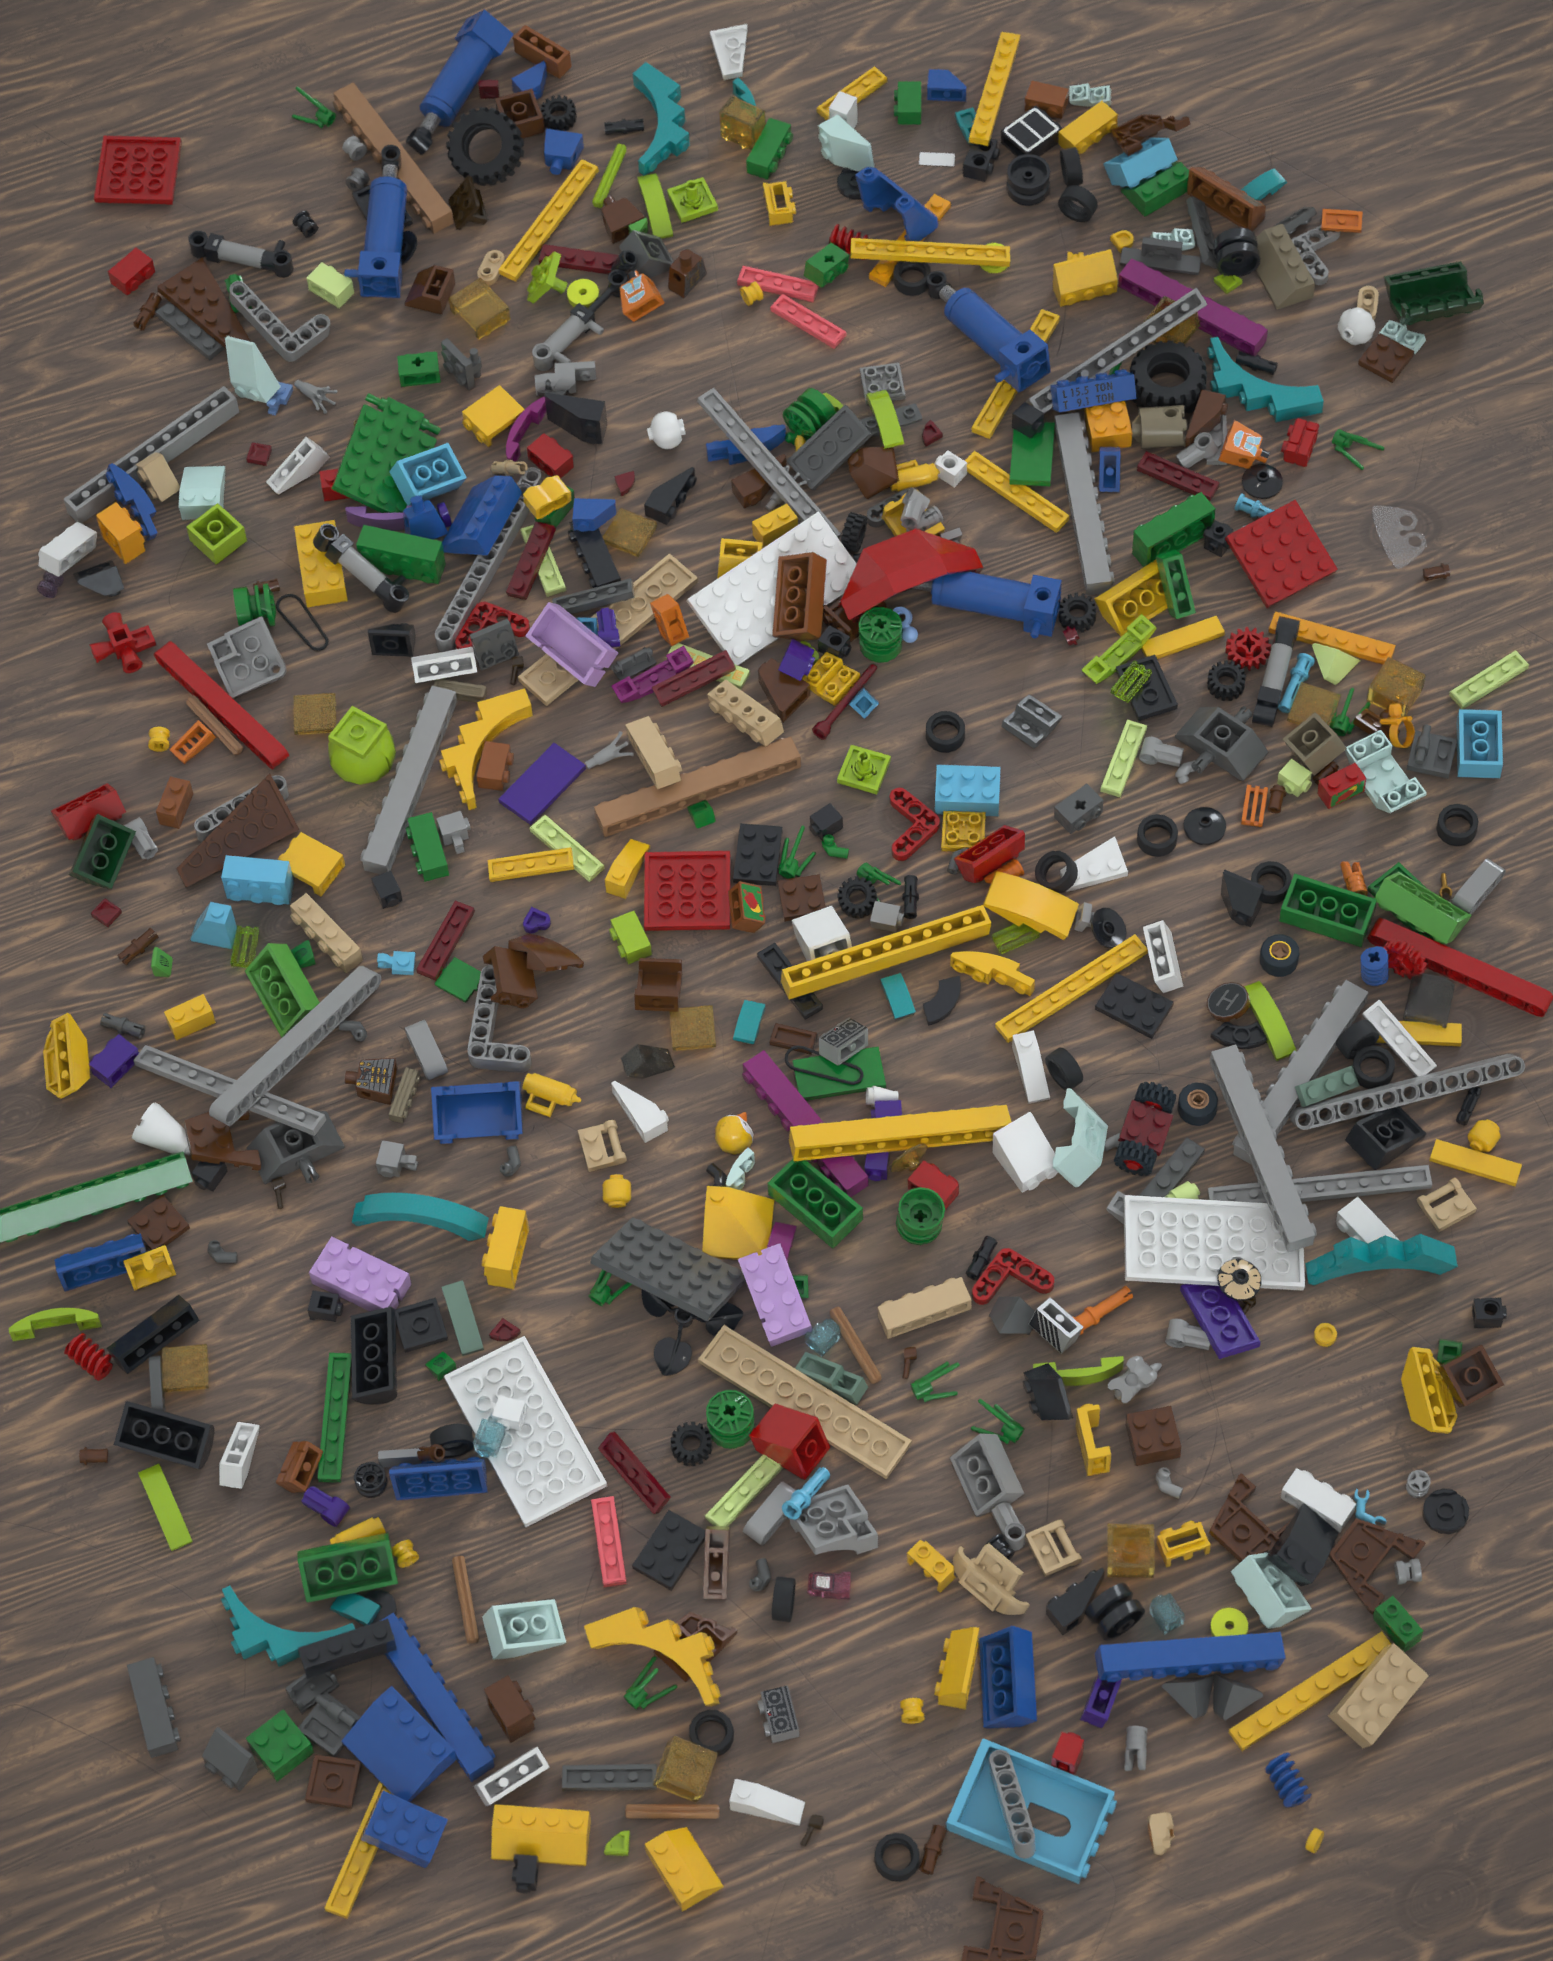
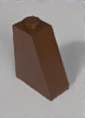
M771 658L767 663L764 662L759 667L758 679L781 722L784 723L810 696V684L803 679L800 681L779 671L780 663Z

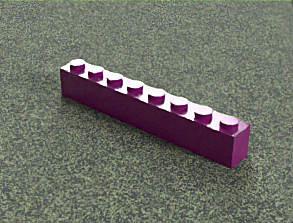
M1132 258L1119 273L1118 287L1162 310L1193 290ZM1202 295L1208 305L1184 321L1213 337H1218L1219 340L1246 354L1256 356L1267 342L1268 329Z
M764 1050L743 1063L742 1076L747 1084H752L755 1087L757 1096L768 1103L770 1112L774 1116L778 1115L783 1128L787 1132L793 1126L824 1123ZM852 1156L810 1160L812 1163L816 1162L820 1167V1172L849 1197H853L868 1186V1175Z

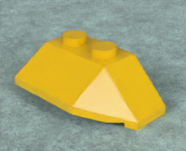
M69 1013L51 1021V1030L47 1035L43 1049L46 1089L60 1099L74 1093L90 1079L87 1039Z
M1412 1347L1409 1349L1401 1377L1411 1421L1430 1432L1449 1434L1457 1419V1413L1452 1394L1437 1369L1440 1364L1433 1357L1430 1349Z

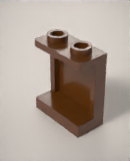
M840 600L830 607L824 605L822 620L826 625H831L833 628L850 636V643L859 637V621L863 614L860 615L857 622L853 623L852 619L848 620L843 606L838 607ZM883 601L882 603L876 605V606L873 607V608H876V607H885V608H887V604Z
M494 946L483 955L484 964L493 965L497 991L490 997L491 1002L517 1006L523 1009L529 1007L531 1003L538 999L533 970L527 969V952Z
M639 958L638 982L634 994L635 1010L679 1011L683 975L682 960Z

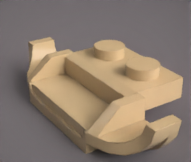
M989 1543L984 1545L977 1558L974 1557L971 1560L964 1555V1548L960 1546L953 1556V1566L956 1575L960 1579L959 1583L991 1611L1008 1615L1024 1614L1030 1604L1014 1598L1016 1592L1013 1591L1023 1572Z

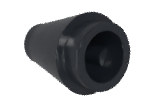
M630 250L622 251L611 266V270L627 271L634 268L637 262L636 254Z

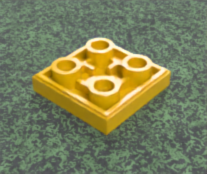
M943 811L941 851L955 852L963 848H970L984 839L986 812Z

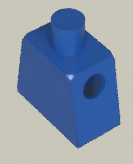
M546 129L544 158L545 165L550 167L552 174L559 175L562 169H573L584 148L583 134Z
M414 496L410 499L412 506L403 511L405 534L428 539H436L448 534L443 521L430 500L423 502L421 496Z

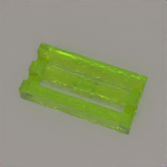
M1134 660L1111 688V694L1129 703L1149 678L1152 670L1149 668L1145 669L1144 665H1138V662ZM1136 670L1134 674L1130 677V679L1126 682V684L1122 687V689L1118 692V690L1129 678V676L1133 673V671ZM1140 673H1142V677L1137 681V683L1125 696L1124 693L1134 683V681L1140 675Z
M1022 923L1020 926L1013 924L991 934V938L1002 955L1040 938V934L1038 931ZM1028 932H1031V934H1029V935H1027V936H1024V937H1022V938H1020V939H1018V940H1016V941H1013V942H1011V943H1009V944H1007V945L1002 946V944H1004V943H1006V942H1008V941L1015 940V939L1019 938V936H1022V935H1024V934H1026V933H1028Z
M237 925L230 962L231 966L247 968L253 962L259 927L252 929L250 926L242 928V926ZM244 934L240 960L237 962L241 936ZM249 934H253L248 962H244Z

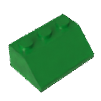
M1173 162L1170 168L1156 171V175L1149 179L1143 178L1139 181L1140 184L1135 187H1124L1121 189V193L1144 217L1148 216L1187 193L1189 170L1182 162Z

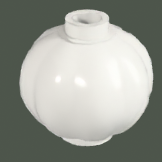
M1356 307L1342 313L1338 322V330L1341 337L1350 344H1364L1372 338L1375 331V322L1369 312Z
M667 411L654 416L651 428H647L649 440H654L663 449L675 448L682 441L681 435H686L683 420H677L676 414Z

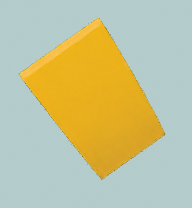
M996 871L983 906L1017 926L1024 923L1039 933L1046 930L1064 940L1068 937L1079 903L1040 884Z

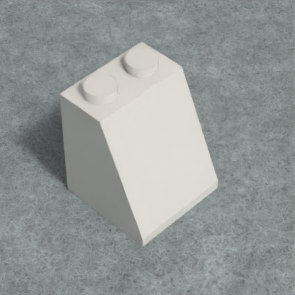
M832 906L792 920L795 937L807 961L852 947L849 932Z
M1031 1112L993 1133V1154L1022 1193L1026 1190L1035 1189L1041 1181L1046 1178L1051 1179L1057 1175L1058 1171L1053 1168L1055 1153Z

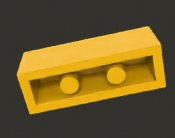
M1100 101L1059 131L1058 144L1063 149L1076 147L1078 153L1082 154L1091 145L1098 143L1102 137L1110 133L1111 129L1117 127L1118 114L1103 101Z

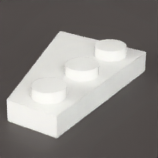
M747 24L710 31V38L723 80L742 77Z
M1115 836L1074 861L1078 868V876L1074 885L1066 892L1128 876V870ZM1066 867L1060 870L1061 878L1066 872Z

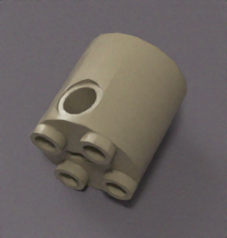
M1184 405L1139 408L1138 416L1134 421H1131L1132 437L1140 444V448L1185 446L1186 435L1183 432L1187 431L1186 419H1182L1185 415Z

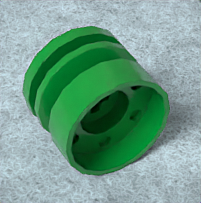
M808 388L797 398V401L792 402L783 411L782 416L788 428L792 432L803 436L806 442L836 414V411L825 395L814 388Z
M268 583L263 584L264 593L260 594L258 585L254 587V595H250L247 586L233 588L239 626L261 616L268 618L270 627L275 626L276 606L274 595Z
M876 607L866 611L861 616L859 621V646L864 657L873 662L883 663L895 659L900 654L903 646L902 621L899 615L892 609Z
M919 1187L911 1189L903 1195L899 1202L896 1227L904 1240L911 1244L924 1245L929 1244L938 1237L942 1229L945 1213L944 1202L938 1193L928 1188Z
M724 1390L714 1395L706 1407L707 1429L711 1434V1439L718 1446L725 1449H736L744 1446L751 1440L749 1435L755 1428L754 1408L750 1399L744 1393L736 1390Z

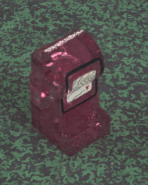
M812 1572L808 1575L807 1593L809 1595L850 1600L851 1572H841V1574Z

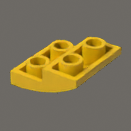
M826 652L812 666L808 676L804 675L802 679L810 684L812 692L836 706L860 678V673L845 666L842 659Z

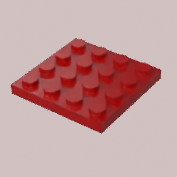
M103 136L94 194L95 203L173 205L182 143L181 137Z
M1296 499L1225 537L1226 542L1266 608L1277 604L1338 570Z
M730 851L645 852L644 931L730 929L728 894L730 890Z

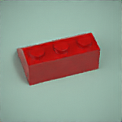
M107 783L51 810V813L68 840H78L87 832L96 814L112 821H117L122 818V814L126 813L117 791Z
M1004 825L955 857L954 861L964 880L978 883L988 873L1001 868L1002 864L1006 861L1017 858L1019 853L1025 850V833L1023 830Z

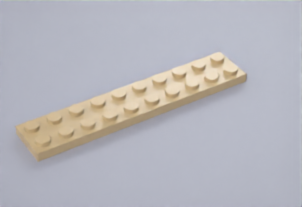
M670 553L633 583L634 598L603 607L614 610L616 628L619 630L620 646L655 618L650 605L651 602L666 594H669L676 601L698 583V577ZM597 613L594 614L591 618H597ZM547 653L518 676V681L546 706L578 681L575 676Z
M723 1325L698 1359L701 1365L769 1407L776 1403L818 1417L830 1445L885 1479L889 1477L912 1444V1440Z

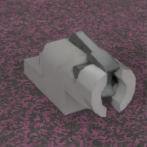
M595 361L555 363V373L535 375L536 396L545 397V393L559 395L576 393V381L596 380Z

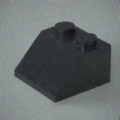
M1049 1363L1023 1372L1025 1381H1022L1025 1392L1030 1394L1031 1401L1028 1403L1032 1414H1037L1041 1420L1073 1419L1062 1377Z

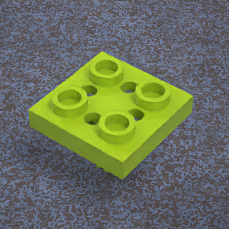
M704 177L689 180L684 184L667 189V195L681 223L718 211V205Z
M554 251L550 256H546L541 264L533 268L531 273L533 278L527 288L529 292L527 300L534 304L551 288L560 294L566 290L568 283L555 277L561 254Z
M851 745L838 775L837 783L877 795L890 764L891 756Z

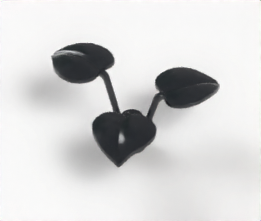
M643 1289L641 1291L644 1308L650 1315L662 1317L667 1311L675 1313V1322L679 1326L676 1340L670 1337L663 1338L658 1341L654 1348L655 1362L664 1376L677 1374L689 1364L692 1357L691 1346L688 1343L680 1342L683 1328L689 1327L693 1319L702 1323L706 1322L707 1332L716 1336L723 1325L734 1331L743 1317V1311L740 1308L726 1302L707 1322L679 1307L671 1309L675 1305Z

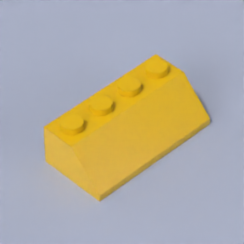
M1156 560L1094 599L1102 617L1121 637L1127 632V627L1141 614L1150 620L1168 608Z
M495 1805L492 1823L491 1859L514 1861V1854L538 1856L539 1863L586 1866L591 1825L589 1811Z

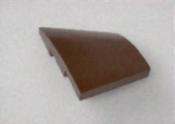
M526 934L509 940L508 949L527 952V969L548 972L567 970L568 966L584 967V962L576 954L548 938Z
M689 1612L675 1622V1624L679 1625L682 1636L679 1637L680 1640L700 1632L711 1636L715 1649L712 1650L714 1656L707 1658L706 1662H710L718 1655L738 1631L734 1627L728 1629L717 1625V1621L705 1619L701 1615ZM653 1651L685 1682L690 1679L688 1673L674 1660L660 1651Z

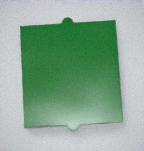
M454 957L449 965L443 968V973L434 983L438 988L466 1003L474 991H478L481 971Z

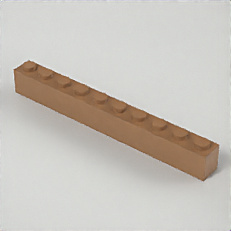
M354 82L333 92L335 99L333 105L337 112L341 111L346 124L352 126L354 134L360 137L367 150L372 152L376 163L382 165L381 151L385 146L396 145L400 149L402 165L397 172V179L406 184V202L411 203L414 213L420 215L424 226L430 228L434 234L454 224L452 210Z
M791 736L780 738L766 747L761 745L754 750L741 752L732 758L721 759L715 764L699 767L690 773L680 774L681 781L657 789L655 785L648 788L643 787L634 793L623 794L617 799L601 802L594 806L595 818L605 838L686 809L695 803L704 800L708 801L800 768L801 756Z

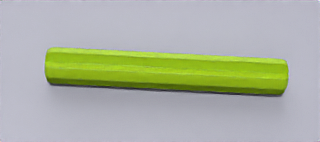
M619 143L614 149L593 198L594 207H603V201L609 193L627 151L624 144Z

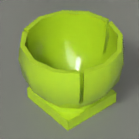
M351 706L328 736L330 765L334 772L344 781L359 785L376 782L391 770L396 757V750L387 724Z

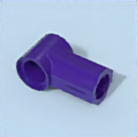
M601 608L600 611L596 612L599 631H597L598 637L612 648L621 647L614 610Z
M314 1486L307 1489L302 1499L303 1505L320 1514L321 1518L333 1527H337L350 1510V1506L345 1501L336 1496L332 1498Z

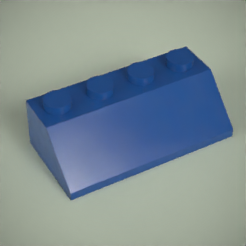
M140 1233L137 1235H127L124 1239L117 1241H107L103 1245L94 1248L87 1247L81 1252L74 1254H64L54 1260L58 1277L64 1292L127 1273L123 1261L147 1251Z
M1010 1626L979 1638L984 1728H1015L1036 1722L1037 1710L1032 1632Z

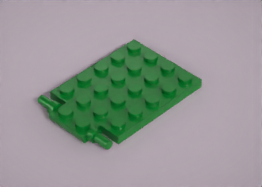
M367 393L365 400L376 405L377 409L382 411L380 412L366 404L361 407L331 489L380 513H403L404 509L407 508V504L389 471L397 461L434 448L437 439L419 429L438 435L441 428L430 423L428 419L424 418L423 413L390 397H387V399L381 397L380 399Z

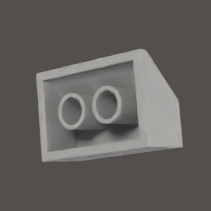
M978 1434L950 1457L976 1517L991 1513V1510L1000 1503L1010 1502L1012 1504L1024 1494L997 1434Z

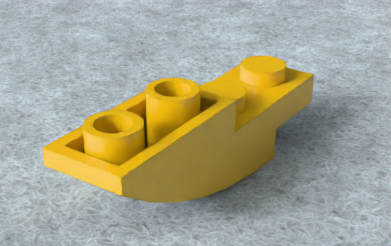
M968 951L952 952L950 956V966L955 971L965 973L977 982L989 984L993 978L997 983L1001 985L1006 984L1014 988L1019 994H1026L1028 996H1031L1035 990V979L1020 973V963L994 954Z

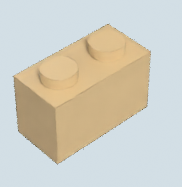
M154 452L136 464L139 470L137 475L142 482L146 483L148 487L146 491L152 499L162 502L180 491V485L162 454Z

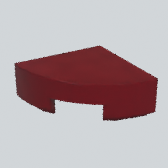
M932 420L926 423L922 434L923 443L926 447L943 437V433Z
M634 471L614 476L620 495L627 494L635 483Z
M502 1318L490 1332L489 1338L496 1341H509L516 1338L521 1333V1330Z

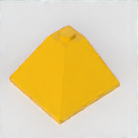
M707 1186L702 1252L719 1259L738 1260L757 1252L758 1256L762 1255L761 1250L767 1248L772 1232L774 1199L730 1187Z

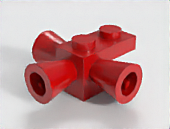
M114 612L106 615L102 623L107 629L110 641L89 644L96 663L115 653L117 660L121 659L125 673L138 671L143 663L136 653L156 646V641L149 625L130 632L127 624H123L120 613Z

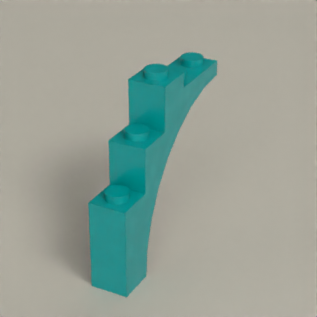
M647 62L633 73L634 86L652 104L658 119L654 140L648 150L638 160L639 173L643 176L654 171L657 165L666 160L671 153L677 157L682 152H685L690 145L689 132L681 128L685 123V109L677 104L681 99L680 85Z
M1218 337L1210 338V347H1207L1208 358L1213 360V380L1210 381L1212 392L1226 395L1225 398L1239 396L1240 403L1244 404L1246 411L1268 407L1269 414L1273 415L1275 423L1323 412L1324 400L1318 385L1305 387L1283 386L1259 379L1243 370L1230 358Z
M1418 1234L1403 1242L1386 1235L1370 1243L1349 1237L1334 1244V1250L1305 1263L1308 1284L1313 1286L1333 1278L1362 1271L1415 1269L1441 1275L1458 1267L1454 1246L1422 1234Z
M230 1585L222 1589L224 1595L221 1598L222 1604L226 1611L231 1610L233 1614L230 1620L235 1631L232 1632L234 1640L231 1641L235 1653H241L244 1660L266 1650L270 1661L275 1660L278 1667H281L300 1657L298 1647L355 1629L353 1623L322 1632H296L281 1629L263 1621L250 1612L238 1599Z

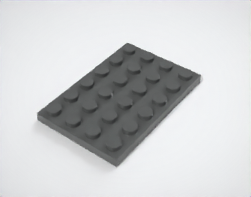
M633 1217L592 1256L590 1262L707 1322L746 1283L744 1274L739 1268L728 1265L719 1258L712 1257L700 1249L694 1248L682 1240L674 1238L662 1230L649 1226L642 1220Z

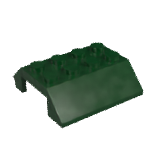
M1461 261L1384 276L1390 306L1402 325H1412L1420 321H1432L1440 317H1452L1460 313H1471L1475 310H1480L1484 304L1481 290L1479 288L1475 289L1474 295L1468 286L1467 269Z

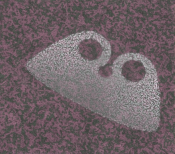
M1373 506V520L1381 543L1391 562L1398 569H1401L1418 557L1427 544L1426 538L1421 533L1410 532L1405 536L1400 535L1401 530L1409 531L1417 526V517L1414 513L1405 509L1391 506ZM1408 515L1412 517L1413 523L1410 526H1404L1400 523V518ZM1410 537H1419L1422 541L1421 545L1418 547L1411 546L1409 544Z

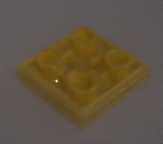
M620 508L605 532L603 540L607 545L639 557L657 528V522Z
M1301 682L1287 721L1300 725L1316 712L1330 727L1341 695Z
M335 693L294 695L295 735L331 733L336 727Z
M712 1005L679 1008L678 1012L669 1011L673 1051L716 1047Z
M207 1344L162 1348L164 1392L209 1388Z

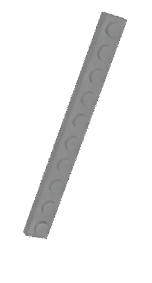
M715 388L698 397L697 402L784 503L790 506L798 519L803 522L819 511L839 539L841 533Z
M147 1045L143 1047L133 1060L137 1067L216 1098L236 1081ZM268 1092L249 1109L252 1112L313 1136L317 1134L326 1121L325 1114Z
M1429 1165L1292 1179L1294 1185L1297 1184L1300 1189L1301 1202L1432 1189ZM1259 1182L1210 1187L1207 1191L1209 1200L1267 1203Z

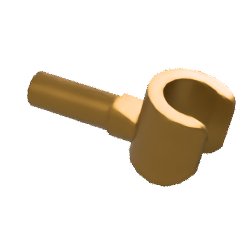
M1442 873V886L1439 896L1442 897V893L1446 892L1449 894L1450 900L1452 889L1447 885L1446 873Z

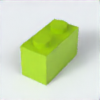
M635 911L611 919L609 933L612 940H617L619 944L617 950L621 958L625 957L627 963L631 964L638 961L639 958H646L652 955L651 944Z

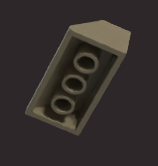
M1280 224L1264 229L1256 237L1257 248L1260 254V265L1255 271L1276 310L1313 298L1315 282L1284 225Z

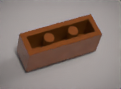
M524 25L513 36L514 51L535 65L544 61L547 72L560 79L572 67L570 51L530 27Z

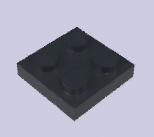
M436 1297L394 1309L395 1320L405 1353L448 1340Z

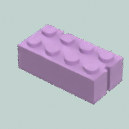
M550 602L547 603L526 634L529 640L538 647H541L545 653L583 684L596 687L605 674L603 668H609L618 655L616 650L563 607Z
M332 1236L309 1272L312 1284L330 1293L339 1294V1297L368 1311L386 1307L397 1309L399 1306L398 1299L402 1301L411 1286L409 1273L355 1247H352L350 1250L349 1244Z
M780 1243L761 1250L762 1255L760 1256L755 1252L738 1259L771 1347L813 1331Z

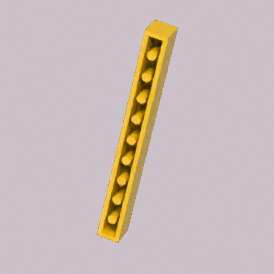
M980 905L782 969L781 983L790 1000L987 936L990 932L991 921L984 906Z
M994 1105L961 1110L798 1125L790 1127L789 1144L793 1161L987 1142L993 1141V1133L1010 1124L1011 1118L1007 1105Z

